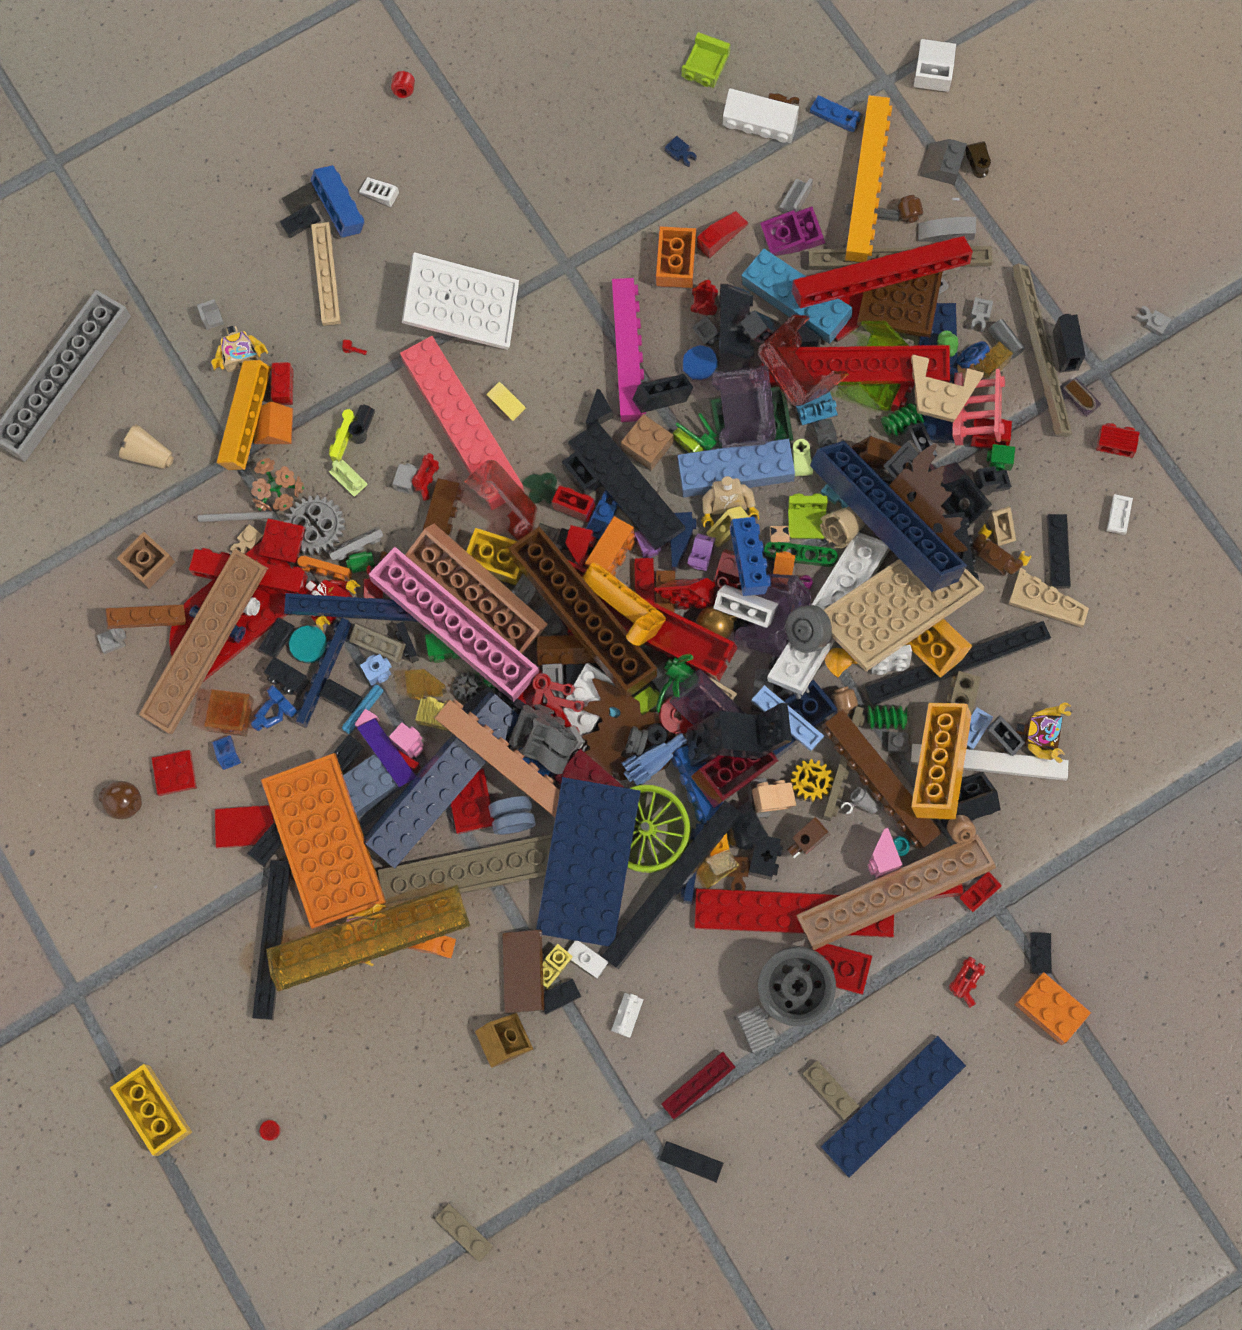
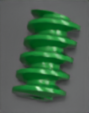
M910 403L907 407H902L901 411L896 410L894 414H888V417L883 416L881 423L888 436L892 433L896 437L898 436L897 430L902 433L904 431L903 427H907L911 423L912 425L917 424V420L920 423H924L923 415L917 413L916 403Z
M868 705L867 724L870 725L872 730L875 724L878 725L879 730L882 729L883 724H885L887 730H889L891 724H893L895 730L901 724L902 730H905L907 725V706L903 711L902 706L899 705L895 711L893 705L890 706L889 710H887L886 705H883L880 711L878 705H875L872 711L870 705Z

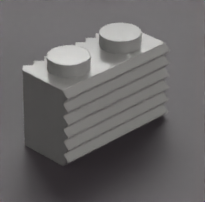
M758 1005L737 1014L736 1017L752 1053L775 1044L774 1039L777 1036L773 1027H768L766 1020L769 1018L764 1008L760 1009Z

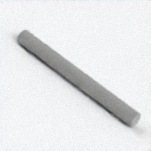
M273 511L198 515V522L273 519L274 514Z

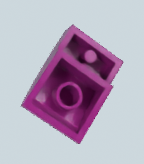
M813 206L796 213L795 210L760 223L770 253L775 256L795 253L825 244Z

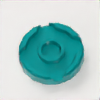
M315 626L300 627L290 638V651L294 658L300 662L307 664L315 663L326 652L327 638L322 630Z

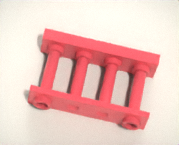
M996 369V379L980 380L976 388L995 386V394L970 396L964 405L995 402V410L966 412L963 407L953 422V439L956 446L963 445V438L966 435L995 433L997 442H1001V434H1004V423H1001L1002 387H1005V377L1001 376L1000 369ZM962 372L955 373L954 384L963 386L964 378ZM995 417V425L970 428L964 426V422H967L969 419Z

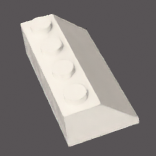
M729 88L723 114V126L729 129L742 130L748 134L754 133L763 138L776 139L782 143H791L797 126L799 106Z

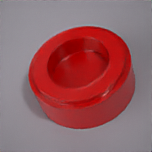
M267 1120L261 1124L259 1133L264 1140L273 1141L279 1137L281 1128L276 1121Z

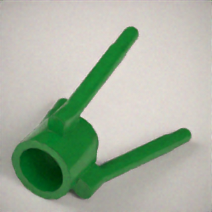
M701 413L698 416L709 432V435L705 433L699 438L681 424L676 423L678 428L696 440L706 451L711 450L718 442L715 439L717 435L712 431Z

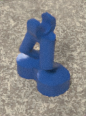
M274 685L267 689L270 699L254 715L256 719L251 723V726L257 731H260L263 727L269 728L283 721V713L293 717L298 711ZM278 704L277 716L266 719L265 715L270 707Z

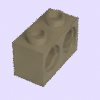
M959 671L956 677H952L950 687L953 690L952 694H948L946 703H955V700L960 699L964 704L968 705L972 714L981 677ZM960 682H967L969 684V688H962L960 686Z

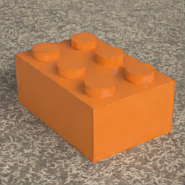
M660 226L656 286L693 288L696 228Z
M614 516L585 562V568L588 569L591 563H596L615 577L617 573L615 570L618 565L622 566L624 563L626 552L628 550L631 551L635 545L634 527Z
M1044 972L1037 977L1015 1003L1017 1008L1060 1045L1065 1044L1091 1014L1088 1009Z

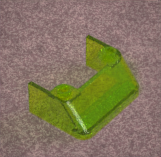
M886 321L861 322V325L870 333L867 346H909ZM836 382V386L850 400L879 411H889L901 385Z

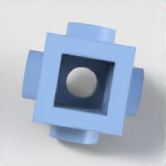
M380 654L368 657L366 662L360 665L371 686L378 682H385L392 675L389 670L392 668L387 658L383 659Z

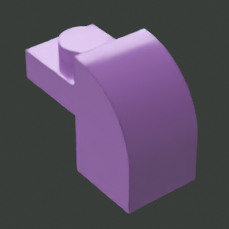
M699 533L696 535L687 563L689 567L707 571L716 538Z

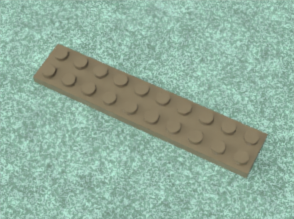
M553 834L399 865L396 868L380 869L378 874L386 903H384L386 905L385 909L545 877Z

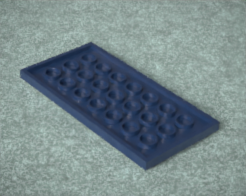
M562 777L536 930H542V935L608 947L613 943L616 937L641 790Z

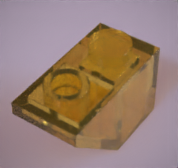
M999 341L989 353L985 354L986 358L980 359V363L973 367L977 371L983 372V376L986 379L996 375V369L1001 371L1010 363L1013 353Z
M425 669L405 671L406 688L409 698L420 700L424 696L441 697L447 693L445 684Z

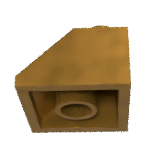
M517 1013L488 1022L475 1031L491 1068L507 1063L533 1050Z

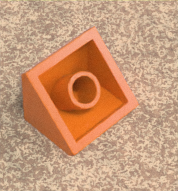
M271 401L262 405L255 429L254 444H292L293 408Z

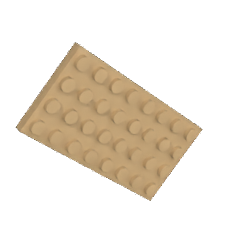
M899 559L825 608L824 611L831 621V636L867 672L984 591V586L965 569L957 583L931 592Z

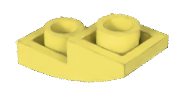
M500 382L486 394L512 421L526 409Z
M559 944L555 946L543 962V985L546 989L551 986L573 958Z

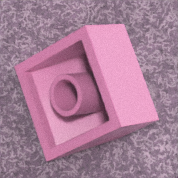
M888 828L883 830L869 860L870 864H868L870 874L875 875L876 879L899 870L902 866Z

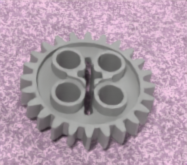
M317 495L315 500H313L309 496L308 501L301 498L302 504L295 502L296 508H289L292 514H286L289 520L284 522L296 525L303 521L306 522L301 544L303 554L309 550L310 555H313L314 551H317L318 555H320L322 549L328 553L327 547L334 549L333 543H340L337 537L344 536L341 530H345V526L342 525L345 523V519L342 518L343 513L338 511L340 509L338 505L334 506L333 500L327 503L326 497L320 500ZM315 510H320L318 515H312ZM305 513L309 515L315 525H318L320 531L325 534V537H322L317 529L311 525L310 521L304 516ZM326 524H332L329 529H324ZM317 535L315 540H309L310 536Z

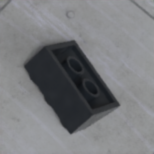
M984 772L962 778L956 815H965L973 821L1001 810L998 792ZM939 819L944 828L947 829L950 819Z

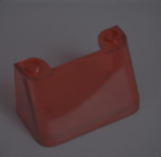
M495 460L485 461L464 480L466 485L476 491L483 499H491L498 493L512 508V511L507 515L510 524L506 530L518 541L534 530L537 516L536 505Z

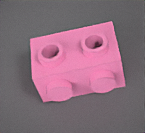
M401 723L389 736L393 745L412 759L418 757L423 751L422 737L412 726L408 728L405 724Z

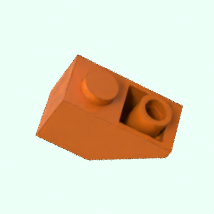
M786 551L776 552L771 586L790 588L795 555H791L790 552Z

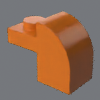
M411 929L406 948L421 953H431L445 958H452L456 939L429 930Z

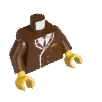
M984 524L978 531V536L972 546L977 552L975 557L1003 576L1006 573L1014 574L1022 566H1027L1032 557L1031 555L1026 556L1024 555L1025 551H1022L1018 559L1015 560L1007 551L992 541L986 540L993 532V529L988 530L985 527L986 524Z

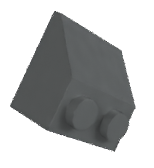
M952 139L930 143L920 176L955 185L967 143Z

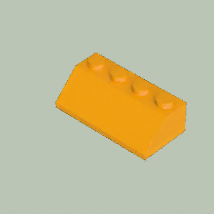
M942 619L906 644L911 645L912 651L939 677H942L957 665L972 647L945 619Z

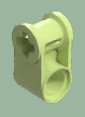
M798 439L794 442L792 448L795 477L813 475V469L810 467L812 462L810 445L806 440ZM798 447H801L802 450H804V451H803V452H800V450L798 449Z

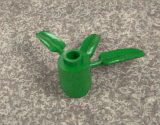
M684 654L678 659L676 657L672 660L669 658L665 663V674L670 676L660 692L656 706L658 713L660 712L664 695L672 680L675 679L672 685L675 697H680L679 682L686 684L690 680L694 670L684 662L693 659L691 654Z

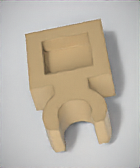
M249 524L237 537L238 541H240L239 544H234L230 550L233 552L234 549H240L242 553L246 554L247 549L251 550L262 541L263 535Z

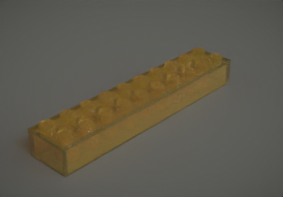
M458 884L266 949L270 975L277 991L290 989L302 983L328 976L349 967L366 963L381 956H386L471 926Z

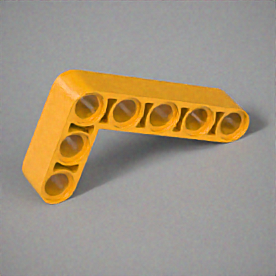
M591 563L582 578L594 593L634 623L626 635L630 643L640 646L657 634L666 618L656 608L596 563Z

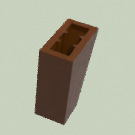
M872 436L852 446V449L869 467L885 469L884 465L901 448V446Z

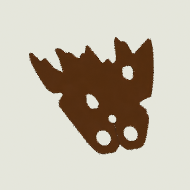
M933 444L914 458L912 462L913 472L909 469H904L889 487L932 531L935 523L942 525L943 532L934 533L953 552L967 551V547L953 535L961 527L962 518L943 517L945 510L941 505L952 494L940 486L943 481L945 468L941 466L928 472L930 464L935 459L933 452L937 444ZM916 491L917 495L914 501H908L907 494Z
M593 678L592 681L601 699L599 701H590L583 710L601 717L603 722L598 723L599 731L582 735V738L588 741L587 745L590 746V749L585 751V753L611 776L614 774L620 781L628 780L624 774L626 769L622 765L628 758L621 756V752L626 748L631 728L635 726L639 730H647L653 723L661 724L659 714L647 712L641 715L640 702L632 696L626 699L617 687ZM615 707L621 712L620 716L617 718L611 717L609 715V708ZM668 731V738L664 741V743L666 744L668 741L673 739L675 737V733ZM649 741V743H650L649 746H648V747H644V749L649 748V747H651V746H653V745H655V744H652V743ZM670 760L659 771L666 769L670 764Z

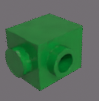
M993 444L991 450H987L986 455L989 467L995 466L997 471H1011L1014 465L1015 447Z

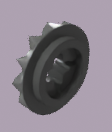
M469 671L460 673V675L455 677L452 684L453 693L459 700L469 702L483 691L482 680L477 674ZM469 680L470 685L473 687L469 688L466 694L465 688L462 685H466V682Z

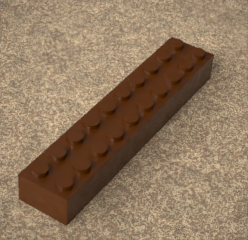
M540 526L509 547L510 558L626 699L657 677V667L639 646L627 640L626 635L628 632Z

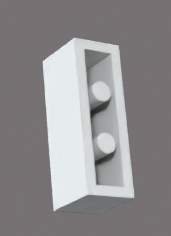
M724 585L718 591L714 604V609L766 628L773 622L778 603L756 595L743 596L742 590L728 585Z

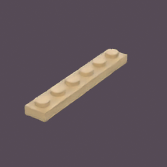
M330 223L311 224L322 325L341 324Z

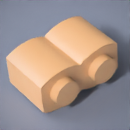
M785 780L773 782L774 785H769L768 782L757 784V787L752 789L756 813L785 810L796 806L792 783H785Z

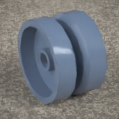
M528 796L511 797L490 804V817L496 819L492 822L494 834H512L533 828L536 822L534 814L529 813L532 809L531 798Z

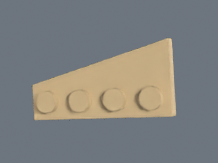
M1019 569L1009 605L1083 628L1089 610L1088 607L1068 595H1063L1058 592V589L1041 582V579L1026 573V570Z

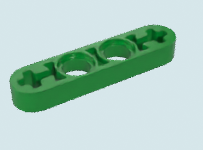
M768 542L764 548L765 557L775 561L776 552L774 555H771L770 551H767L771 547H775V551H781V548H784L783 551L794 549L797 552L794 563L832 567L836 564L838 558L837 552L827 547ZM813 551L815 558L809 560L805 557V553ZM819 552H822V553H821V556H823V557H821V559H820V561H819V560H818ZM827 554H831V561H827Z

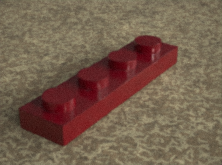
M721 1052L662 1102L661 1105L675 1120L734 1070L736 1066L724 1052Z

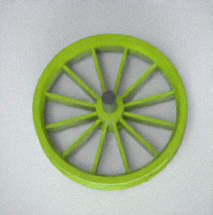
M654 785L632 787L630 789L641 790L640 793L651 792L653 797L648 820H645L640 802L638 803L643 821L640 822L636 818L639 825L634 826L638 830L634 831L633 835L639 834V836L633 841L631 848L641 837L643 838L638 865L628 861L627 868L642 873L664 870L677 862L688 846L691 829L688 814L681 801L670 791ZM656 794L665 796L670 802L651 821ZM672 803L677 806L682 815L655 824ZM683 819V835L657 830L659 826ZM662 833L683 839L677 851L674 852L656 834ZM654 837L673 853L669 859L662 863H659L652 842ZM646 839L650 841L657 862L656 865H641Z

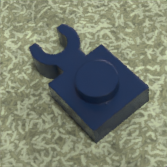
M678 136L664 147L665 152L677 162L682 159L687 167H690L688 158H692L694 161L697 160L696 154L689 151L690 146Z

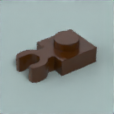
M729 857V877H734V881L731 883L732 891L735 890L737 883L742 885V891L746 890L743 877L748 878L749 857Z

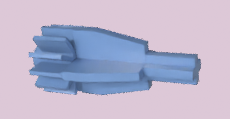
M680 733L666 744L663 742L662 744L644 749L641 756H631L622 763L626 769L624 772L629 782L634 781L637 786L644 784L651 779V776L659 772L673 757L672 752L687 743V740Z

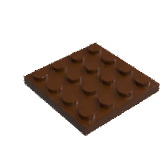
M943 271L863 292L857 325L930 338Z

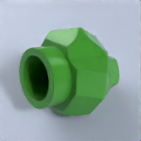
M943 331L938 335L937 345H950V357H952L958 349V337L952 334L951 331Z

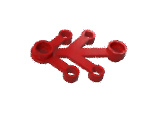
M545 673L537 674L532 681L536 693L531 707L534 709L535 705H541L544 694L548 700L546 707L552 709L557 717L565 720L564 727L575 726L571 724L561 706L573 709L575 712H580L585 707L584 702L556 697L551 689L561 691L564 695L568 696L574 693V685L553 682ZM541 679H543V680L545 681V685H544V686H541V685H540V680H541ZM566 686L571 688L570 693L566 692ZM576 703L581 704L580 710L576 708Z

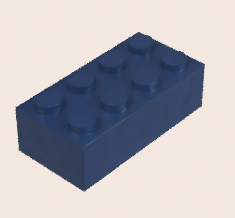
M813 679L808 685V693L805 691L803 695L800 694V699L796 698L795 694H793L784 702L814 728L818 729L833 717L838 709ZM791 735L792 741L774 750L773 754L778 759L798 744L799 741Z

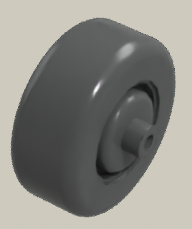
M816 605L797 607L789 614L786 621L787 638L791 645L800 652L811 653L819 651L830 641L832 634L831 621L827 613Z

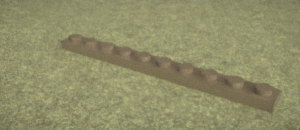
M970 246L973 250L971 263L965 266H992V246ZM918 247L873 248L872 256H868L867 260ZM809 249L808 252L809 269H838L851 264L861 263L845 260L846 249Z
M1018 263L1012 266L1014 279L1017 282L1018 295L1022 302V311L1026 317V326L1030 333L1031 345L1034 348L1035 361L1040 372L1039 377L1043 383L1044 396L1048 403V412L1052 418V428L1056 435L1068 437L1072 435L1031 272L1028 266Z

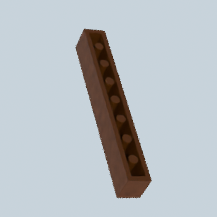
M843 709L820 726L823 735L834 743L835 750L846 758L847 765L858 773L862 784L870 788L874 799L882 803L886 814L895 819L898 829L907 834L908 840L913 847L918 849L924 848L942 833L930 818H916L911 807L913 796Z

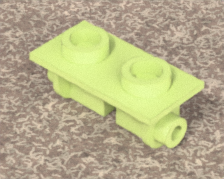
M343 459L339 462L335 460L332 463L333 468L329 473L354 497L368 485Z

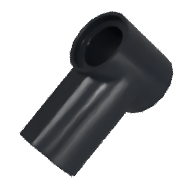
M365 404L359 406L354 421L349 425L351 440L356 444L366 441L367 432L375 414V409ZM356 431H362L360 434H354Z

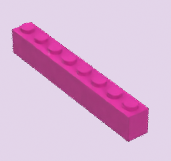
M634 278L612 279L621 422H635L643 414H646V412L641 413L632 400L638 385L641 384V380H644V369H640L639 364L643 363V354L638 349V346H642V338L637 333V329H641L640 318H636V312H640L639 301H635V296L639 295L638 284H634Z

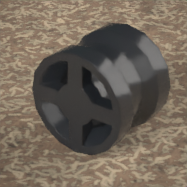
M653 723L647 728L648 739L652 744L659 745L666 740L667 732L661 724Z

